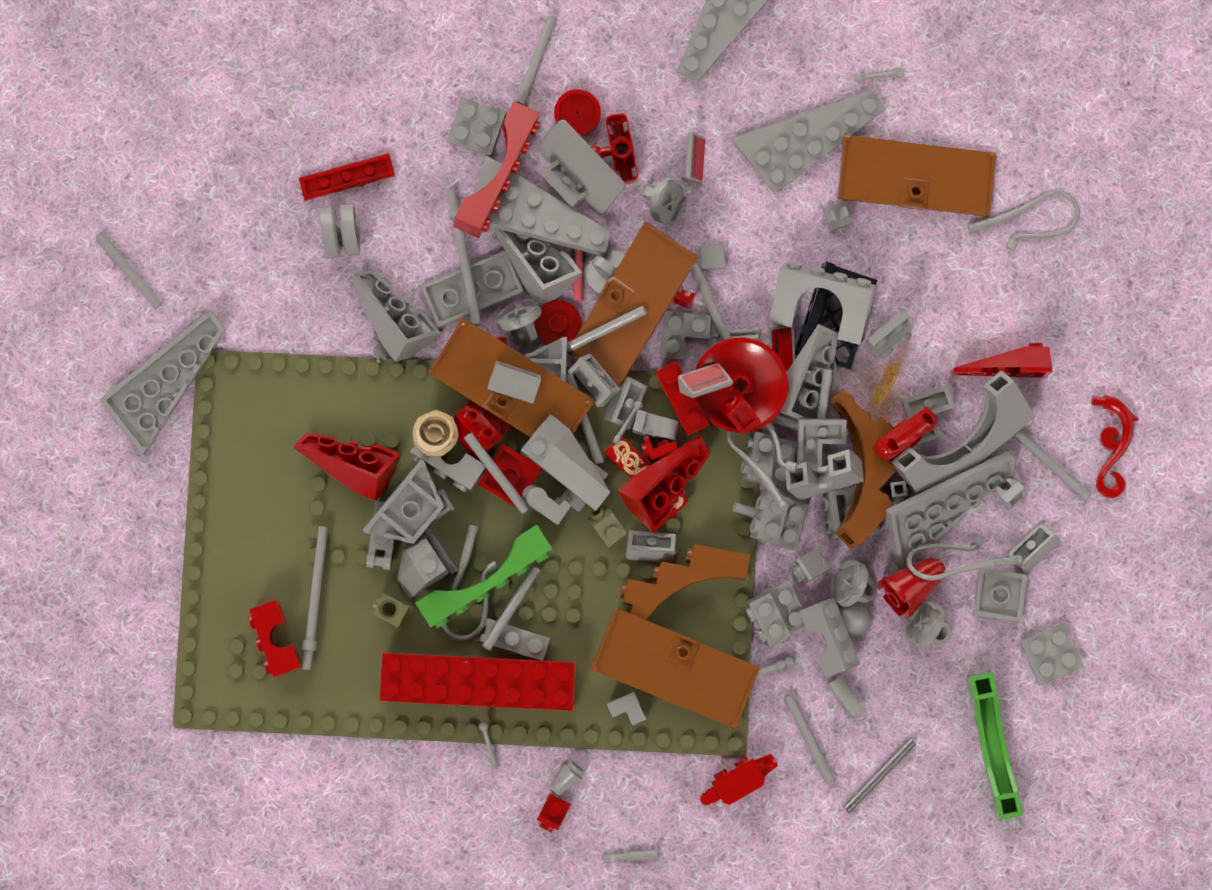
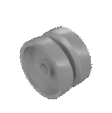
M341 204L339 220L333 206L320 207L321 232L327 259L340 256L341 242H343L345 253L348 256L360 255V227L354 204Z

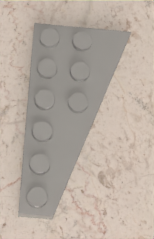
M706 0L677 69V74L699 81L768 0Z
M870 90L734 137L731 140L775 195L842 144L844 134L852 136L885 111L886 108L873 91Z
M487 155L485 156L475 193L487 186L502 167L500 163ZM512 173L509 179L512 180L507 193H502L500 197L502 203L498 212L492 213L490 227L605 257L611 235L609 230L518 174Z
M211 311L206 313L100 399L101 403L144 456L226 331Z
M1007 451L886 509L896 566L900 570L907 565L905 563L907 556L913 548L940 538L964 518V512L970 507L976 508L981 503L980 499L988 492L994 493L998 486L1001 487L1008 478H1012L1015 475L1013 455ZM924 550L916 552L915 555L918 556Z

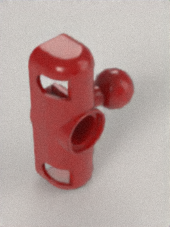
M624 113L609 115L606 118V128L610 146L600 148L594 145L590 147L601 158L612 155L615 173L617 174V171H620L621 179L625 185L632 184L638 179V170L628 118ZM626 122L628 130L624 132L623 123ZM608 125H611L612 134L609 133ZM619 145H625L628 148V152L620 155L615 149ZM634 167H635V170H636V176H635V177H633V175H632V170H631V169L634 168Z
M926 406L909 419L899 422L889 433L875 443L873 450L881 459L887 461L896 455H900L909 446L913 448L923 436L937 427L938 422L935 414Z

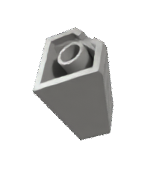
M424 534L414 544L409 543L403 547L397 581L410 600L450 574Z

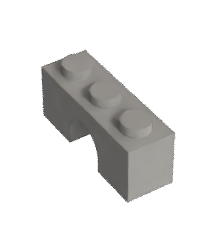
M416 445L410 451L414 455L412 460L418 463L422 459L425 464L435 468L434 474L444 480L446 477L454 480L453 486L463 492L467 489L472 492L487 469L483 463L467 453L459 463L451 465L445 463L442 460V456H426Z
M849 449L828 455L827 466L813 467L805 462L797 465L796 472L786 471L785 469L787 491L799 500L864 481L862 460Z
M834 597L799 611L807 632L818 631L826 639L827 647L825 652L817 655L825 678L860 665Z

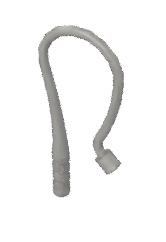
M1051 190L1015 210L967 225L969 233L973 234L999 225L1054 194L1063 195L1073 203L1075 217L1067 228L1051 233L1016 234L1013 238L1009 239L1006 245L1007 249L1014 251L1019 238H1051L1070 232L1079 220L1080 208L1076 199L1071 194L1063 190Z
M769 423L766 426L775 443L778 463L786 471L796 472L797 463L790 461L785 463L783 461L779 439L773 426ZM727 431V441L730 446L756 472L771 497H773V500L777 503L780 511L786 510L789 505L783 499L775 484L746 453L735 445L732 440V432Z
M469 525L461 562L450 591L457 590L465 573L478 531L477 526ZM495 561L486 566L487 568L482 573V582L486 580L488 573L492 574L499 569ZM489 596L484 598L481 623L474 632L463 636L449 630L447 625L444 624L442 628L445 633L461 641L478 635L485 627Z
M976 537L970 547L938 543L919 545L908 554L906 563L909 570L915 576L932 581L971 570L1022 564L1021 555L992 558L933 576L918 572L912 565L913 555L920 550L937 548L968 552L979 550L984 540L981 537Z

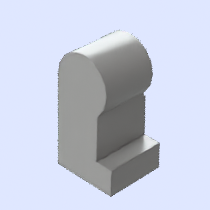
M637 410L633 433L656 439L676 441L680 422Z
M535 485L527 486L522 492V499L529 507L557 525L571 506L561 498L553 501L547 497L544 489Z

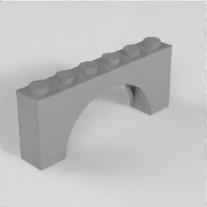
M1002 370L983 385L986 392L984 414L975 430L964 442L954 449L936 456L920 455L909 446L891 461L903 481H906V485L913 496L976 467L1035 418L1015 381Z

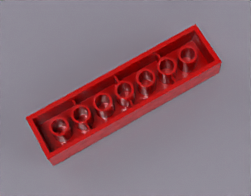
M382 653L379 701L573 711L576 663Z

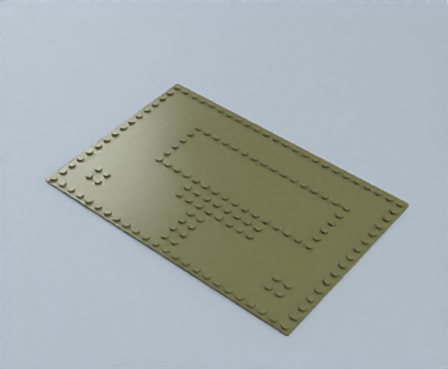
M212 351L195 377L173 726L175 728L486 744L483 732L479 729V724L486 722L488 724L487 732L491 744L740 757L746 755L749 697L742 712L739 726L734 730L727 725L590 670V665L596 657L615 608L625 612L627 609L632 610L631 605L623 604L624 598H619L622 583L627 584L628 579L656 585L657 581L653 580L655 566L660 567L661 562L629 560L626 558L629 530L650 531L626 507L618 493V490L631 478L604 453L613 443L614 437L622 427L603 419L610 401L603 407H597L595 404L597 400L576 375L573 376L578 390L595 399L594 405L587 411V415L604 460L603 463L598 464V467L608 474L604 483L610 490V494L598 508L606 505L627 532L625 536L609 548L587 520L594 511L590 506H584L580 513L570 506L557 525L531 507L521 514L514 506L479 487L478 483L472 492L468 489L463 492L453 486L454 480L446 477L445 480L433 473L435 468L426 464L437 492L444 489L455 509L440 519L432 521L430 527L457 568H459L469 525L478 527L471 557L457 590L473 587L481 583L482 573L487 568L486 566L495 561L499 568L510 553L515 538L535 525H538L552 547V550L548 552L550 555L548 558L540 563H537L535 560L528 565L530 569L534 566L540 572L507 625L550 638L544 661L576 663L573 711L381 702L379 700L382 653L519 660L537 659L493 646L491 650L485 649L482 646L483 642L479 640L481 634L484 635L486 626L475 637L462 641L446 634L442 626L438 629L435 625L429 627L415 602L434 590L450 591L457 572L453 575H447L410 600L397 581L403 547L409 543L395 540L390 570H385L380 566H374V568L366 567L371 534L363 532L362 529L374 515L375 500L349 489L294 449V444L307 432L334 437L337 442L349 443L350 440L358 441L359 446L371 447L372 444L380 445L400 453V460L387 489L376 500L385 502L417 464V462L412 460L414 455L410 452L415 445L413 427L417 419L434 410L454 417L470 399L428 374L435 361L403 359L395 362L393 359L385 360L380 358V363H377V358ZM566 367V374H569L568 370L571 367ZM630 370L627 377L648 386L641 401L643 408L640 410L678 421L668 397L665 396L655 376V371ZM635 416L630 430L626 429L622 437L645 458L641 444H644V437L647 436L633 433ZM708 421L709 428L687 438L679 424L676 437L677 447L680 448L697 436H700L710 455L696 477L691 478L684 488L686 491L684 496L689 502L673 519L670 517L655 531L676 534L674 562L672 564L689 567L690 563L686 562L688 548L693 549L694 544L751 556L745 580L723 578L689 585L674 593L660 604L647 621L750 663L752 622L745 609L749 608L746 601L752 599L754 595L756 540L750 538V524L754 518L732 511V506L737 502L756 508L758 483L742 480L741 464L744 459L728 443L727 431L716 427ZM508 424L511 429L488 451V455L493 460L501 444L529 459L521 452V449L531 437ZM579 424L573 435L587 457L593 459L582 426ZM761 429L746 432L744 435L732 432V440L737 447L747 454V450H745L747 436H750V433L753 432L761 433ZM649 437L653 449L657 448V443L665 441L664 439ZM457 439L454 447L442 456V460L451 465L459 463L467 453L465 446ZM650 457L645 458L651 465L657 462H651ZM542 470L534 483L535 486L544 489L547 497L553 501L560 498L567 489L544 470ZM319 526L328 527L315 635L317 647L316 651L313 652L312 669H299L274 678L272 674H267L263 661L267 659L264 651L260 652L255 639L258 638L256 628L251 629L247 616L251 615L249 609L273 600L280 602L287 623L278 626L274 630L272 640L279 648L294 645L302 665L304 655L302 643L306 638ZM377 550L376 556L384 557L385 551ZM529 570L520 576H517L516 573L508 577L510 582L500 589L494 586L488 590L490 594L488 619L498 621ZM488 573L486 579L489 578L492 574ZM384 593L411 607L400 629L372 615L375 610L371 608L377 596L382 597ZM474 599L467 604L469 609L458 616L455 612L447 617L449 622L446 623L449 630L462 636L474 632L481 623L484 599L480 602ZM392 603L385 605L383 609L384 615L387 617L393 616L396 612L395 605ZM634 692L646 720L632 726L627 712L612 718L607 703Z

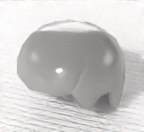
M856 602L848 607L838 606L850 638L864 635L870 628L871 615L868 608L860 602Z

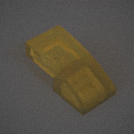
M891 363L886 385L876 384L870 409L875 410L887 397L897 379L901 364Z

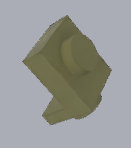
M606 505L598 508L596 511L594 510L591 516L587 518L608 548L627 534Z

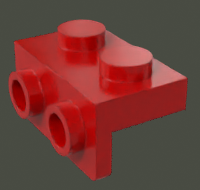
M473 403L467 405L453 417L459 434L458 440L465 446L467 453L478 461L480 459L465 441L464 437L472 433L487 453L502 439L500 433Z

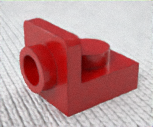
M740 393L728 397L721 406V409L741 435H744L761 422L760 418Z
M648 436L644 437V444H641L645 458L650 457L651 462L662 459L678 449L676 441L670 443L669 440L657 443V448L653 449Z
M549 794L537 818V821L541 822L539 827L551 833L553 829L559 830L571 804Z

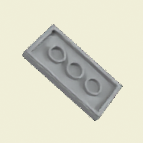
M505 250L470 264L479 312L525 293ZM461 268L420 285L437 329L457 322L462 316L464 318L470 316Z

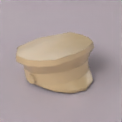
M438 410L420 416L413 427L414 444L426 456H443L454 447L459 436L453 417Z

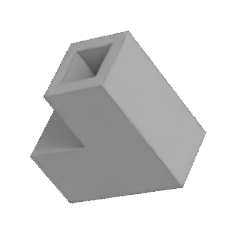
M906 481L892 482L888 485L890 499L894 505L906 500Z
M634 692L607 703L612 718L627 712L632 726L646 720Z

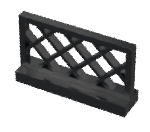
M827 261L822 263L820 267L826 273L834 274L838 272L846 274L849 279H867L873 285H876L878 281L835 266L836 264ZM814 288L795 354L799 355L817 325H821V321L828 316L835 327L833 331L839 333L840 327L833 314L842 310V307L831 312L827 302L828 298L833 296L834 293L830 294V290ZM825 309H826V311H827L828 314L825 315V316H823V315H824V311H825ZM842 340L843 344L837 346L836 350L845 346L849 356L847 363L838 361L835 355L836 366L851 370L858 344L852 343L850 349L848 344L851 342Z

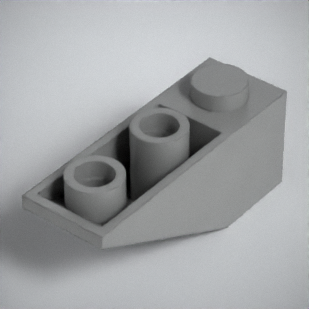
M817 548L798 558L793 563L794 569L792 573L799 583L803 581L806 585L831 567Z

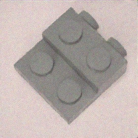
M904 309L866 340L864 347L875 360L880 356L882 359H885L894 351L892 347L897 342L903 344L912 336L910 332L914 326L908 321L910 316Z
M760 432L750 433V436H747L745 441L747 455L765 472L776 487L787 489L785 468L778 463L772 435ZM778 438L783 461L785 463L787 461L795 462L797 442ZM743 460L741 464L742 480L763 484L752 467Z
M855 488L832 490L823 493L820 507L823 512H826L827 521L824 522V532L826 535H829L830 540H840L834 532L846 517L853 500ZM879 525L870 535L881 534Z
M762 492L756 502V516L750 524V538L796 551L808 505L783 496V499H785L789 506L786 510L780 511L769 492Z
M789 580L746 601L749 608L745 610L751 622H757L760 629L756 630L761 642H767L769 646L791 636V633L805 626L799 612L804 608Z

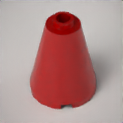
M932 557L913 565L918 572L925 575L933 576L945 573L944 564L939 559ZM907 567L883 577L878 581L879 590L884 589L886 594L882 597L898 616L904 614V619L907 620L916 612L942 579L932 581L915 576Z

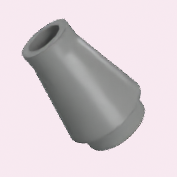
M570 760L568 763L565 762L550 788L557 795L561 796L563 792L582 780V775L585 772L573 760Z

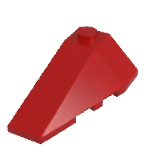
M1029 343V346L954 367L951 370V375L994 377L1002 370L1009 377L1047 378L1052 373L1050 348L1043 347V343Z
M307 432L294 444V449L349 489L375 501L387 489L401 457L400 453L380 445L372 444L371 447L359 446L358 441L350 440L349 443L337 442L334 437Z
M697 436L640 471L618 490L626 507L650 532L654 533L670 518L674 512L672 507L678 497L682 498L686 493L684 488L691 478L696 477L709 457L710 452L702 437Z

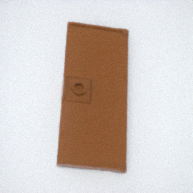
M844 134L842 137V156L837 199L900 206L908 209L989 217L997 155L995 152Z
M644 222L613 276L607 281L599 294L598 301L575 339L642 305L645 306L647 314L568 354L576 360L591 354L620 388L686 277L697 262L699 255L687 249L650 223Z
M462 316L428 374L529 437H532L550 414L574 434L587 411L594 405L595 399L587 396ZM495 361L541 375V382L533 404L487 389Z
M618 608L614 610L596 657L590 665V670L593 672H598L727 725L734 730L739 726L742 712L760 669L756 665Z

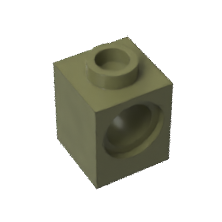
M383 593L382 597L377 596L371 609L375 610L372 615L400 629L411 607ZM392 603L396 607V612L393 616L387 617L383 612L384 606Z

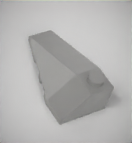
M494 228L525 289L533 300L538 302L539 306L558 298L581 276V270L571 257L564 251L559 252L551 246L552 243Z
M370 269L353 274L352 279L378 337L395 362L413 357L440 336V331L424 312L421 311L418 314L408 306L410 301L407 298L401 299L392 293L393 287Z
M817 325L787 372L788 394L780 414L795 420L817 419L823 369H831V364L835 361L837 332L822 325Z
M550 414L524 445L521 452L596 511L610 494V490L570 429Z

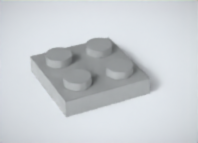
M461 97L447 143L491 157L506 112Z
M985 568L979 569L972 616L1020 623L1027 575Z
M1065 623L1020 641L1039 686L1084 667Z

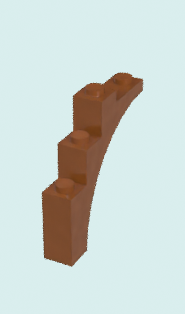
M842 389L830 397L829 403L841 419L847 420L846 428L853 444L855 455L862 460L864 481L856 484L853 500L845 519L834 532L851 550L860 546L887 517L886 509L894 506L890 497L879 489L896 472V469L892 466L890 460L881 459L873 450L875 443L893 429L892 424L882 417L873 421L871 415L855 402L854 397Z
M694 544L693 549L688 548L686 562L690 563L689 567L661 561L660 567L655 566L653 580L657 581L656 585L628 579L627 584L622 583L619 598H624L623 604L632 606V610H626L627 613L647 620L660 604L674 593L689 585L723 578L745 580L751 555Z

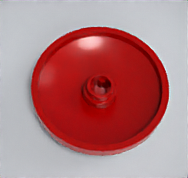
M735 337L713 345L704 353L695 370L719 364L733 381L731 386L695 397L709 422L725 431L740 433L721 409V406L728 397L738 393L743 396L761 420L748 432L761 429L777 417L787 398L788 376L782 360L769 346L755 339Z

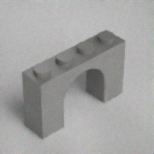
M785 262L779 270L769 322L792 327L797 319L803 293L812 288H825L833 292L842 304L843 315L837 339L861 345L865 339L876 285L871 284V281L858 278L853 280L843 273L836 272L830 274L819 267H811L810 269L802 267V264L799 262Z

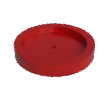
M573 89L565 92L558 98L554 107L556 124L560 120H565L580 136L591 133L597 127L601 118V108L598 100L593 94L582 89Z
M562 300L551 301L541 307V315L535 320V330L539 339L546 345L563 337H567V343L574 340L582 327V320L578 310L572 304Z

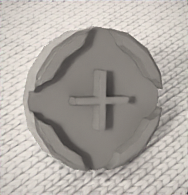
M672 177L665 178L656 189L644 185L640 193L643 198L651 201L650 211L654 221L665 225L669 224L670 221L674 222L678 219L686 204V197L684 196L686 187L684 183Z
M614 250L606 251L605 257L596 255L590 261L586 279L589 286L598 295L607 281L613 276L625 256L623 253Z
M533 300L522 301V306L519 307L511 305L498 313L495 318L498 329L501 331L513 330L516 339L523 346H530L537 340V332L533 321L541 315L542 311L538 302Z
M854 559L843 563L838 569L840 570L838 576L834 575L830 586L831 598L834 597L835 602L843 607L851 606L857 601L867 603L876 598L877 589L873 581L868 578L866 566Z
M926 600L905 621L904 628L907 629V634L904 633L905 638L909 643L917 647L927 646L931 642L942 645L951 636V627L944 622L943 608L934 601Z

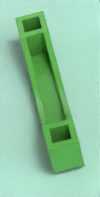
M535 525L515 538L505 562L485 581L462 590H434L415 602V605L429 627L435 625L438 629L449 622L447 618L454 612L457 616L469 609L467 604L474 599L480 602L489 596L488 590L494 586L500 589L510 582L508 577L516 573L517 576H520L530 569L528 565L536 560L537 563H540L550 556L548 552L552 550V547L538 525Z
M991 672L967 677L996 820L1023 816L1020 796L1006 747L994 674Z

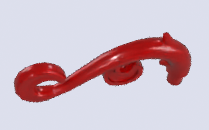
M1104 395V397L1092 396L1091 405L1102 406L1103 409L1109 410L1111 416H1114V413H1116L1122 423V436L1118 442L1113 440V436L1120 433L1115 427H1107L1100 434L1102 446L1105 449L1114 450V452L1103 465L1096 479V488L1102 496L1116 498L1125 490L1124 478L1120 473L1113 471L1111 475L1115 478L1116 484L1114 487L1108 488L1104 485V476L1127 451L1133 436V421H1139V418L1122 401L1108 395Z

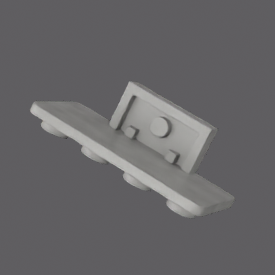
M560 120L538 146V151L550 163L540 174L571 207L585 200L598 214H603L626 188L622 179L565 120Z

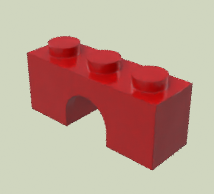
M677 361L655 371V376L665 396L668 397L686 437L689 438L709 428V423L696 398L680 393L678 376L683 373Z
M273 600L249 609L251 615L247 616L251 629L256 628L258 638L255 640L259 651H264L267 659L263 661L267 674H272L274 678L302 669L294 645L279 648L272 640L274 630L278 626L287 623L280 602Z

